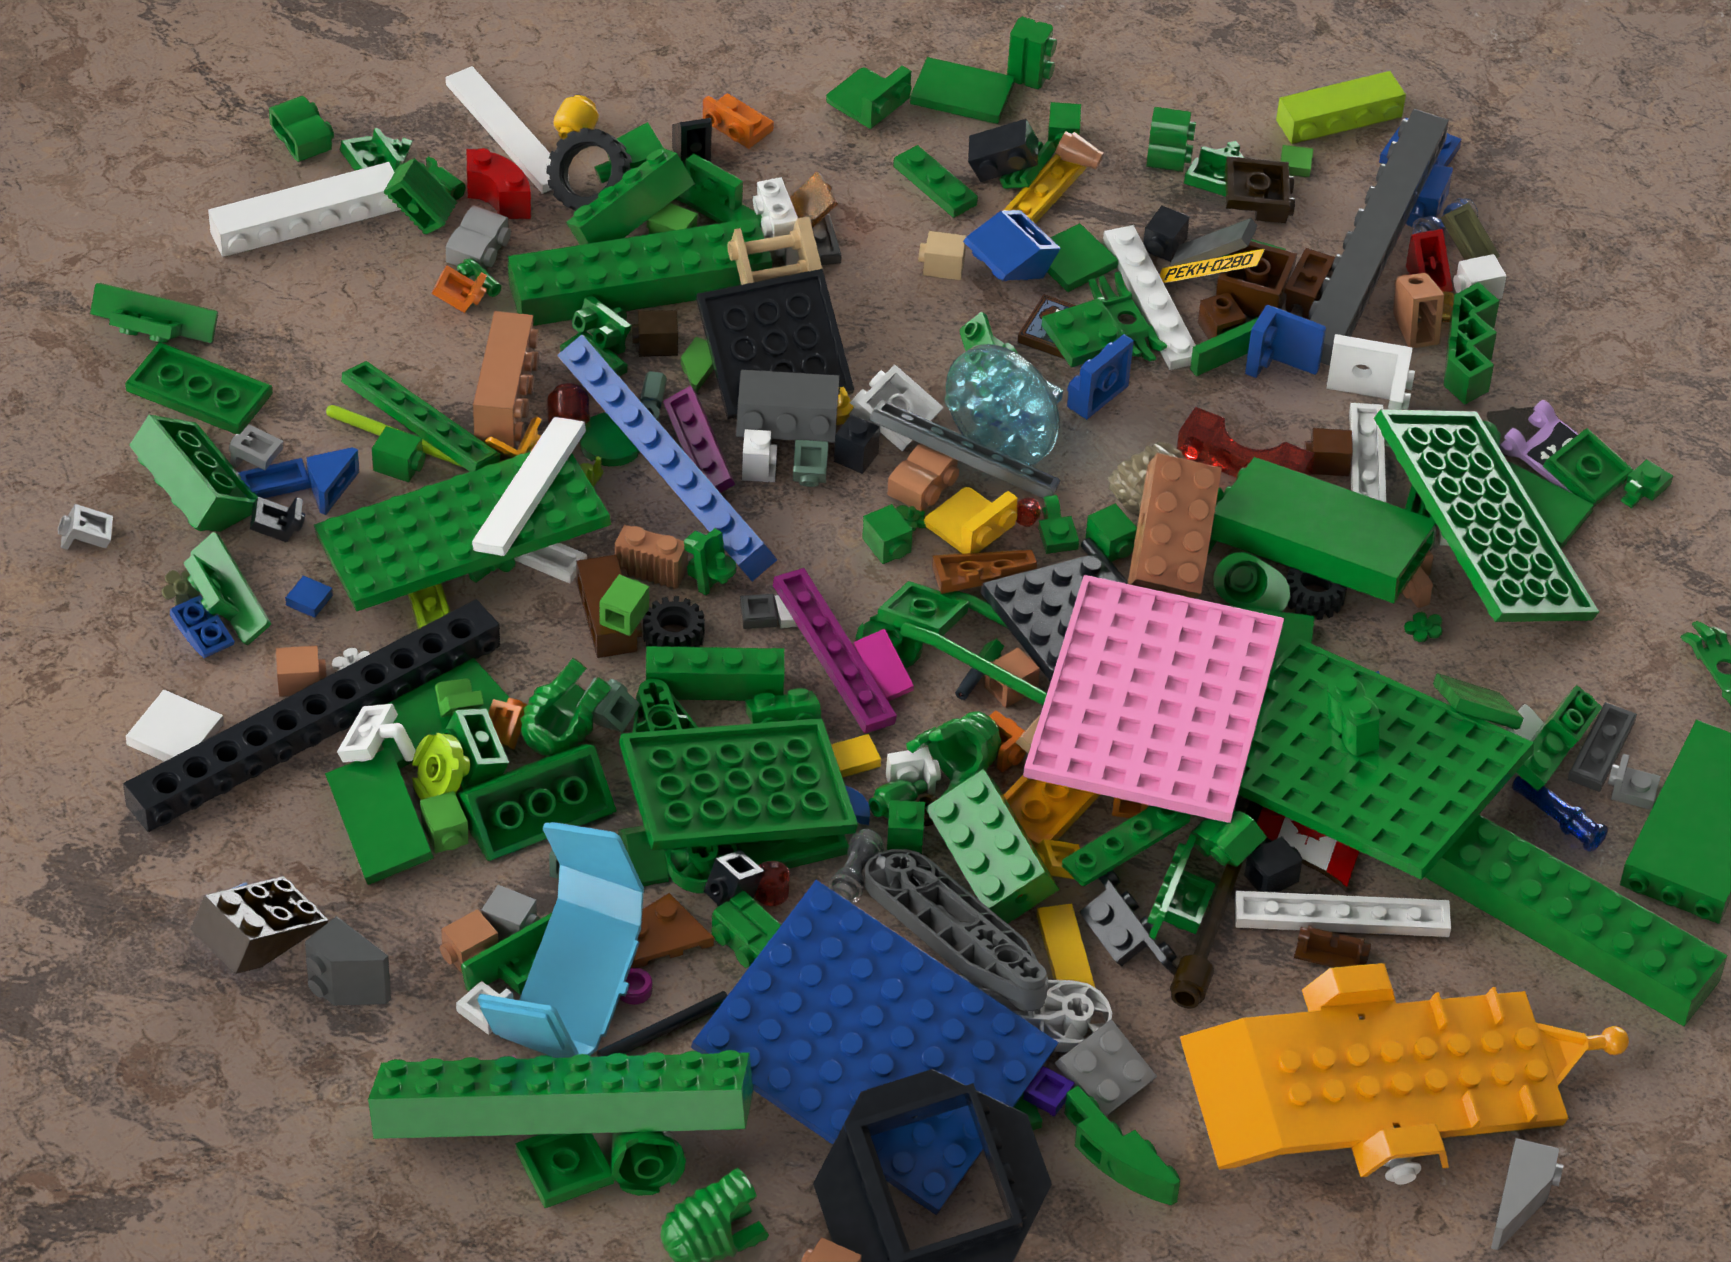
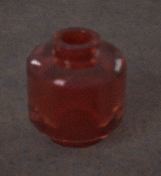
M564 383L556 386L547 397L549 424L554 417L583 421L587 424L590 421V403L587 392L573 383Z

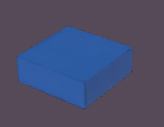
M303 575L285 597L286 606L315 618L333 596L332 587Z

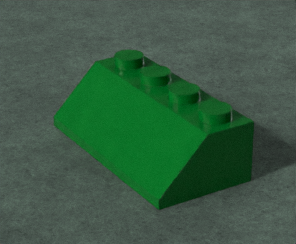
M150 414L147 416L129 446L138 456L137 460L139 463L148 468L155 477L154 481L156 484L165 489L171 497V502L182 510L188 518V523L193 528L199 531L221 532L252 514V506L258 496L249 489L239 473L196 422Z
M580 744L462 789L456 793V797L468 821V830L487 861L547 839L543 831L545 823L555 822L581 826L617 812L595 745Z

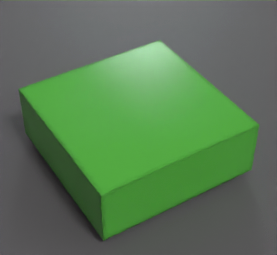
M1290 145L1282 146L1280 162H1289V175L1310 177L1313 148Z

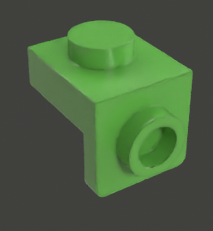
M467 678L438 682L435 686L441 718L452 716L455 710L479 709L484 704L481 690L472 692L470 680Z

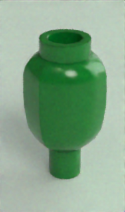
M902 779L888 782L875 790L874 796L869 799L870 811L876 817L883 816L889 819L890 800L916 801L919 794L928 790V785L924 779L914 782Z

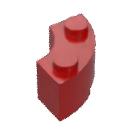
M466 149L468 198L480 199L489 203L498 214L508 217V219H531L530 184L524 172L511 160L490 152L488 149Z

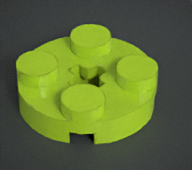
M441 733L436 735L429 734L419 743L412 766H418V778L412 777L413 787L417 796L423 800L454 791L455 794L457 793L462 778L469 773L470 760L467 756H463L461 744L455 736Z

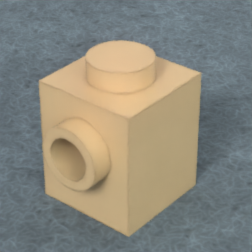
M929 231L927 243H921L918 262H924L923 275L961 280L966 244L963 241L966 236Z

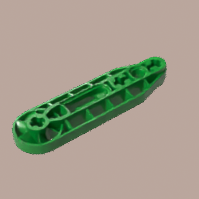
M648 679L640 684L636 695V700L640 703V706L634 714L633 733L699 728L670 692L667 683L663 680ZM736 843L720 845L725 849L720 855H718V845L664 849L668 874L672 881L683 890L696 894L704 893L703 891L715 859L736 852Z

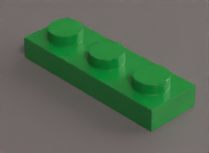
M919 145L894 157L893 167L951 217L955 218L977 205L978 196Z

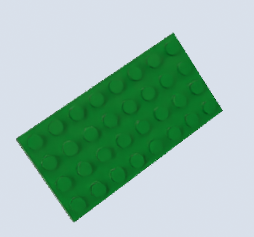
M1379 410L1374 420L1381 430L1382 436L1387 440L1396 455L1397 461L1402 465L1411 480L1412 486L1418 492L1427 511L1433 517L1443 538L1448 542L1458 563L1464 569L1473 588L1479 594L1489 615L1495 622L1592 621L1597 616L1599 610L1477 411Z
M528 452L495 464L486 465L483 468L463 475H456L451 479L427 485L400 496L391 497L388 500L370 506L361 507L358 510L337 517H331L323 522L314 524V529L320 544L357 612L610 526V514L576 458L571 453L506 555L500 556L474 551L473 539L531 453Z

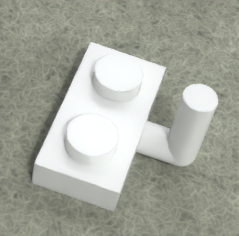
M393 704L362 707L337 751L342 762L373 760L384 738H394L405 761L413 760L416 750L404 726L400 723H393L398 715Z

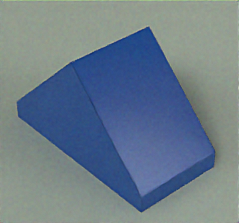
M351 447L306 457L311 489L321 514L326 515L358 475L359 457L358 449Z

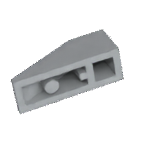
M1515 1138L1491 1249L1499 1250L1548 1200L1551 1185L1559 1187L1563 1165L1557 1163L1559 1148Z

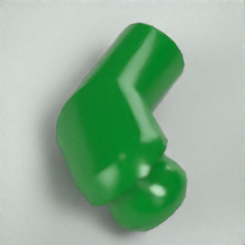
M464 259L463 263L458 264L456 270L473 281L477 279L481 272L487 275L482 286L486 288V293L490 297H495L500 293L502 286L474 259Z

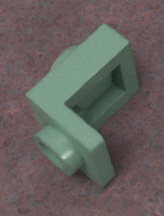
M795 440L793 481L799 482L800 485L806 487H816L819 483H826L828 442Z

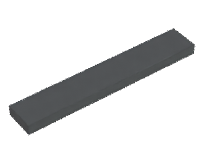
M880 400L871 413L870 421L1038 497L1044 498L1045 496L1054 495L1061 480L885 400Z

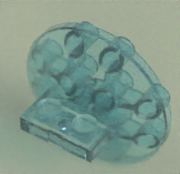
M985 344L968 349L953 362L946 379L945 404L949 408L951 416L963 436L985 446L988 445L998 452L1031 466L1047 456L1057 442L1060 429L1057 404L1062 401L1064 390L1046 381L1029 361L1016 352L1002 346Z

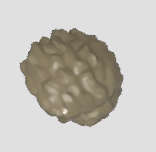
M1157 442L1151 447L1147 445L1145 451L1133 454L1131 460H1124L1117 465L1118 469H1115L1113 474L1108 477L1109 490L1113 492L1116 499L1123 504V507L1129 513L1139 517L1147 466L1157 453L1184 459L1182 452L1175 449L1169 443Z

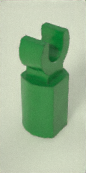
M428 156L426 158L428 172L440 184L448 188L450 195L456 201L463 197L466 189L465 183L443 167H438L437 161Z

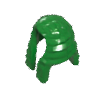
M574 658L570 660L550 684L539 686L534 690V695L529 698L528 705L524 707V716L520 718L522 724L521 733L526 744L542 756L549 757L578 746L580 742L585 741L586 735L591 734L593 731V715L596 708L612 689L607 682L597 677L584 695L586 690L576 682L587 668Z
M973 711L964 715L961 719H952L937 728L933 727L924 731L906 743L907 750L912 754L922 747L928 746L932 758L938 761L940 769L950 779L948 789L941 795L942 797L982 769L987 771L999 752L1001 738L998 726L992 718L983 712Z
M736 1168L728 1175L722 1177L718 1183H711L705 1188L696 1189L694 1194L686 1197L683 1203L675 1204L673 1212L667 1213L666 1220L661 1226L660 1236L665 1250L674 1262H714L715 1260H723L726 1256L734 1257L737 1252H742L748 1247H755L759 1242L767 1240L769 1234L760 1221L732 1235L731 1223L751 1214L752 1209L749 1203L757 1197L755 1189L747 1176L739 1168Z

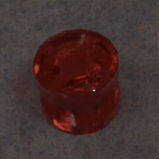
M763 862L759 867L764 870L755 897L761 904L767 906L780 905L789 897L790 871L781 862Z

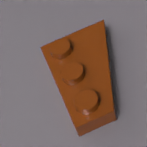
M1032 550L932 555V568L940 592L943 594L982 586L984 582L1037 569V561Z
M668 893L642 909L641 931L637 939L639 946L631 968L646 966L649 960L669 955L670 959L683 955V950L700 946L701 949L714 946V937Z

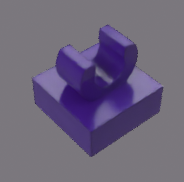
M1043 1066L1024 1091L1023 1099L1048 1112L1050 1115L1056 1116L1065 1104L1066 1093L1075 1087V1082Z

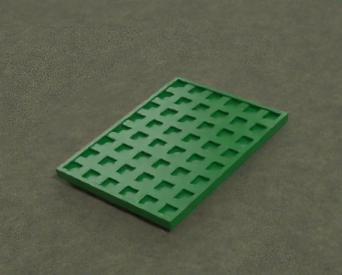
M1297 638L1272 665L1238 795L1422 880L1533 754L1534 742L1483 719L1458 712L1449 704ZM1350 674L1362 683L1365 689V697L1377 706L1380 714L1379 749L1358 756L1353 755L1345 748L1342 742V733L1332 727L1327 716L1328 681Z

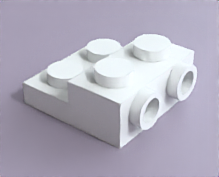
M782 177L757 182V195L753 196V206L755 213L762 216L761 225L764 235L770 236V238L789 235L790 231H793L798 217ZM792 247L775 250L777 256H782L785 266L797 264L799 260L797 249L793 250Z
M894 365L887 373H884L882 370L879 371L869 383L872 388L868 392L862 389L853 398L850 404L854 408L849 415L852 414L878 425L869 419L873 409L880 400H885L932 421L944 407L900 368ZM878 425L880 426V432L901 451L913 441Z

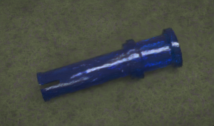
M1517 776L1515 778L1512 789L1557 821L1561 832L1565 835L1571 834L1583 843L1585 850L1589 852L1594 851L1604 841L1608 833V827L1603 823L1597 824L1586 815L1585 809L1580 806L1572 807L1545 786L1537 791L1528 782L1521 779V777Z

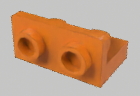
M728 93L719 100H715L710 96L703 99V119L711 118L712 127L748 149L773 131L774 121Z

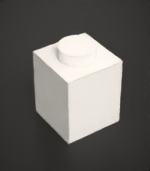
M1494 254L1459 261L1457 275L1453 279L1454 288L1459 293L1479 282L1497 299H1500L1503 296L1506 274Z

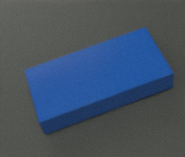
M302 458L272 464L266 470L255 468L238 472L249 489L263 499L311 488L310 479Z

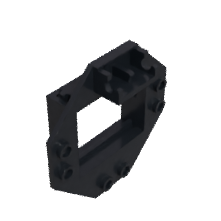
M930 1069L861 1091L814 1180L813 1186L832 1242L862 1255L861 1262H1014L1050 1188H1052V1182L1027 1114L977 1091L974 1083L964 1085ZM968 1105L1008 1219L910 1251L871 1136Z

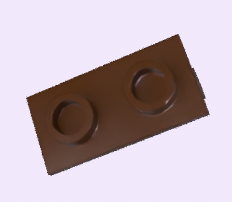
M1308 925V928H1300L1294 958L1333 968L1367 965L1371 943L1364 942L1365 938L1361 937V939L1342 934L1338 938L1332 936L1333 932L1313 928L1312 925Z

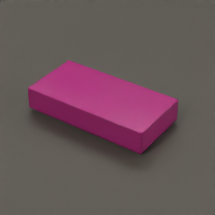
M885 629L854 642L855 650L888 702L914 691V685Z

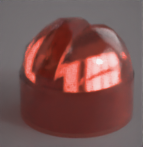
M1023 498L1017 502L1016 522L1025 527L1034 525L1040 517L1041 506L1034 498Z

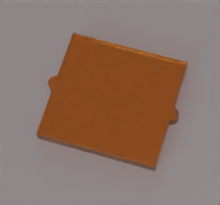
M818 171L790 196L797 217H809L812 228L838 205L831 192L832 186L825 182Z

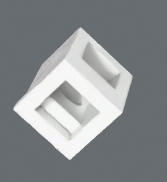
M745 429L742 481L775 482L777 445L771 444V431Z

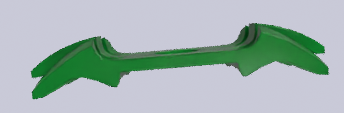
M1120 271L1114 273L1119 297L1113 292L1104 275L1098 278L1102 293L1095 279H1090L1088 282L1094 300L1099 298L1124 334L1134 340L1135 346L1133 344L1132 356L1142 357L1148 361L1156 360L1149 347L1156 351H1162L1167 348V345L1159 340L1153 326L1150 327L1134 303L1132 293L1127 290ZM1123 314H1129L1136 321L1133 324H1123L1118 320V317ZM1145 337L1148 338L1149 347H1148V345H1147V343H1146V341H1145Z
M1699 621L1693 622L1692 626L1700 636L1686 632L1680 638L1692 647L1697 660H1702L1722 690V697L1731 706V674L1721 673L1717 669L1719 663L1727 662L1731 664V646L1727 639V633L1720 628L1707 626ZM1702 640H1703L1704 643H1705V646H1706L1705 648H1703Z

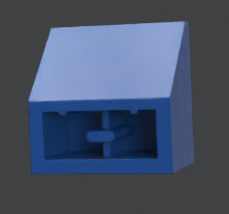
M1003 210L998 212L966 236L963 241L972 250L973 256L983 261L992 269V274L1002 281L1043 279L1061 249L1021 210Z

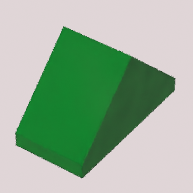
M644 825L618 829V835L623 841L642 885L649 886L669 882L664 849L651 850Z

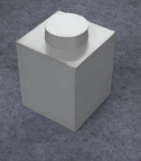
M497 885L481 909L482 915L498 932V939L501 940L540 920V917L537 916L536 899Z

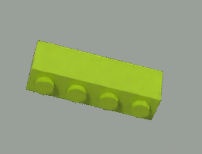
M1391 71L1279 97L1276 121L1290 143L1294 144L1400 118L1403 115L1406 93Z

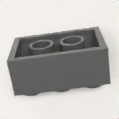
M741 370L736 437H744L745 429L771 431V439L835 443L839 375Z

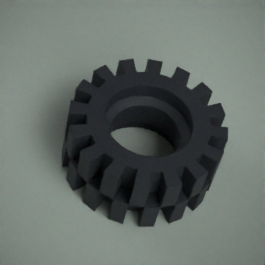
M1290 567L1286 579L1290 587L1288 607L1290 609L1296 607L1295 614L1305 612L1306 615H1316L1317 620H1323L1324 614L1330 618L1333 617L1334 611L1338 613L1341 610V606L1344 605L1347 587ZM1318 585L1324 587L1327 591L1314 592L1305 586Z
M668 596L663 597L662 604L657 600L654 601L652 608L649 607V610L643 617L644 642L646 641V646L700 647V645H703L705 619L703 611H699V605L694 603L691 606V600L687 598L683 602H679L680 596H674L673 601H669ZM677 624L686 629L679 632H670L662 629V627Z

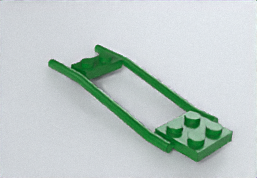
M908 581L878 608L877 620L889 624L892 628L901 629L900 634L902 636L929 644L1042 706L1044 705L1047 692L943 637L968 613V608L1008 629L987 602L961 591L941 594L938 590Z

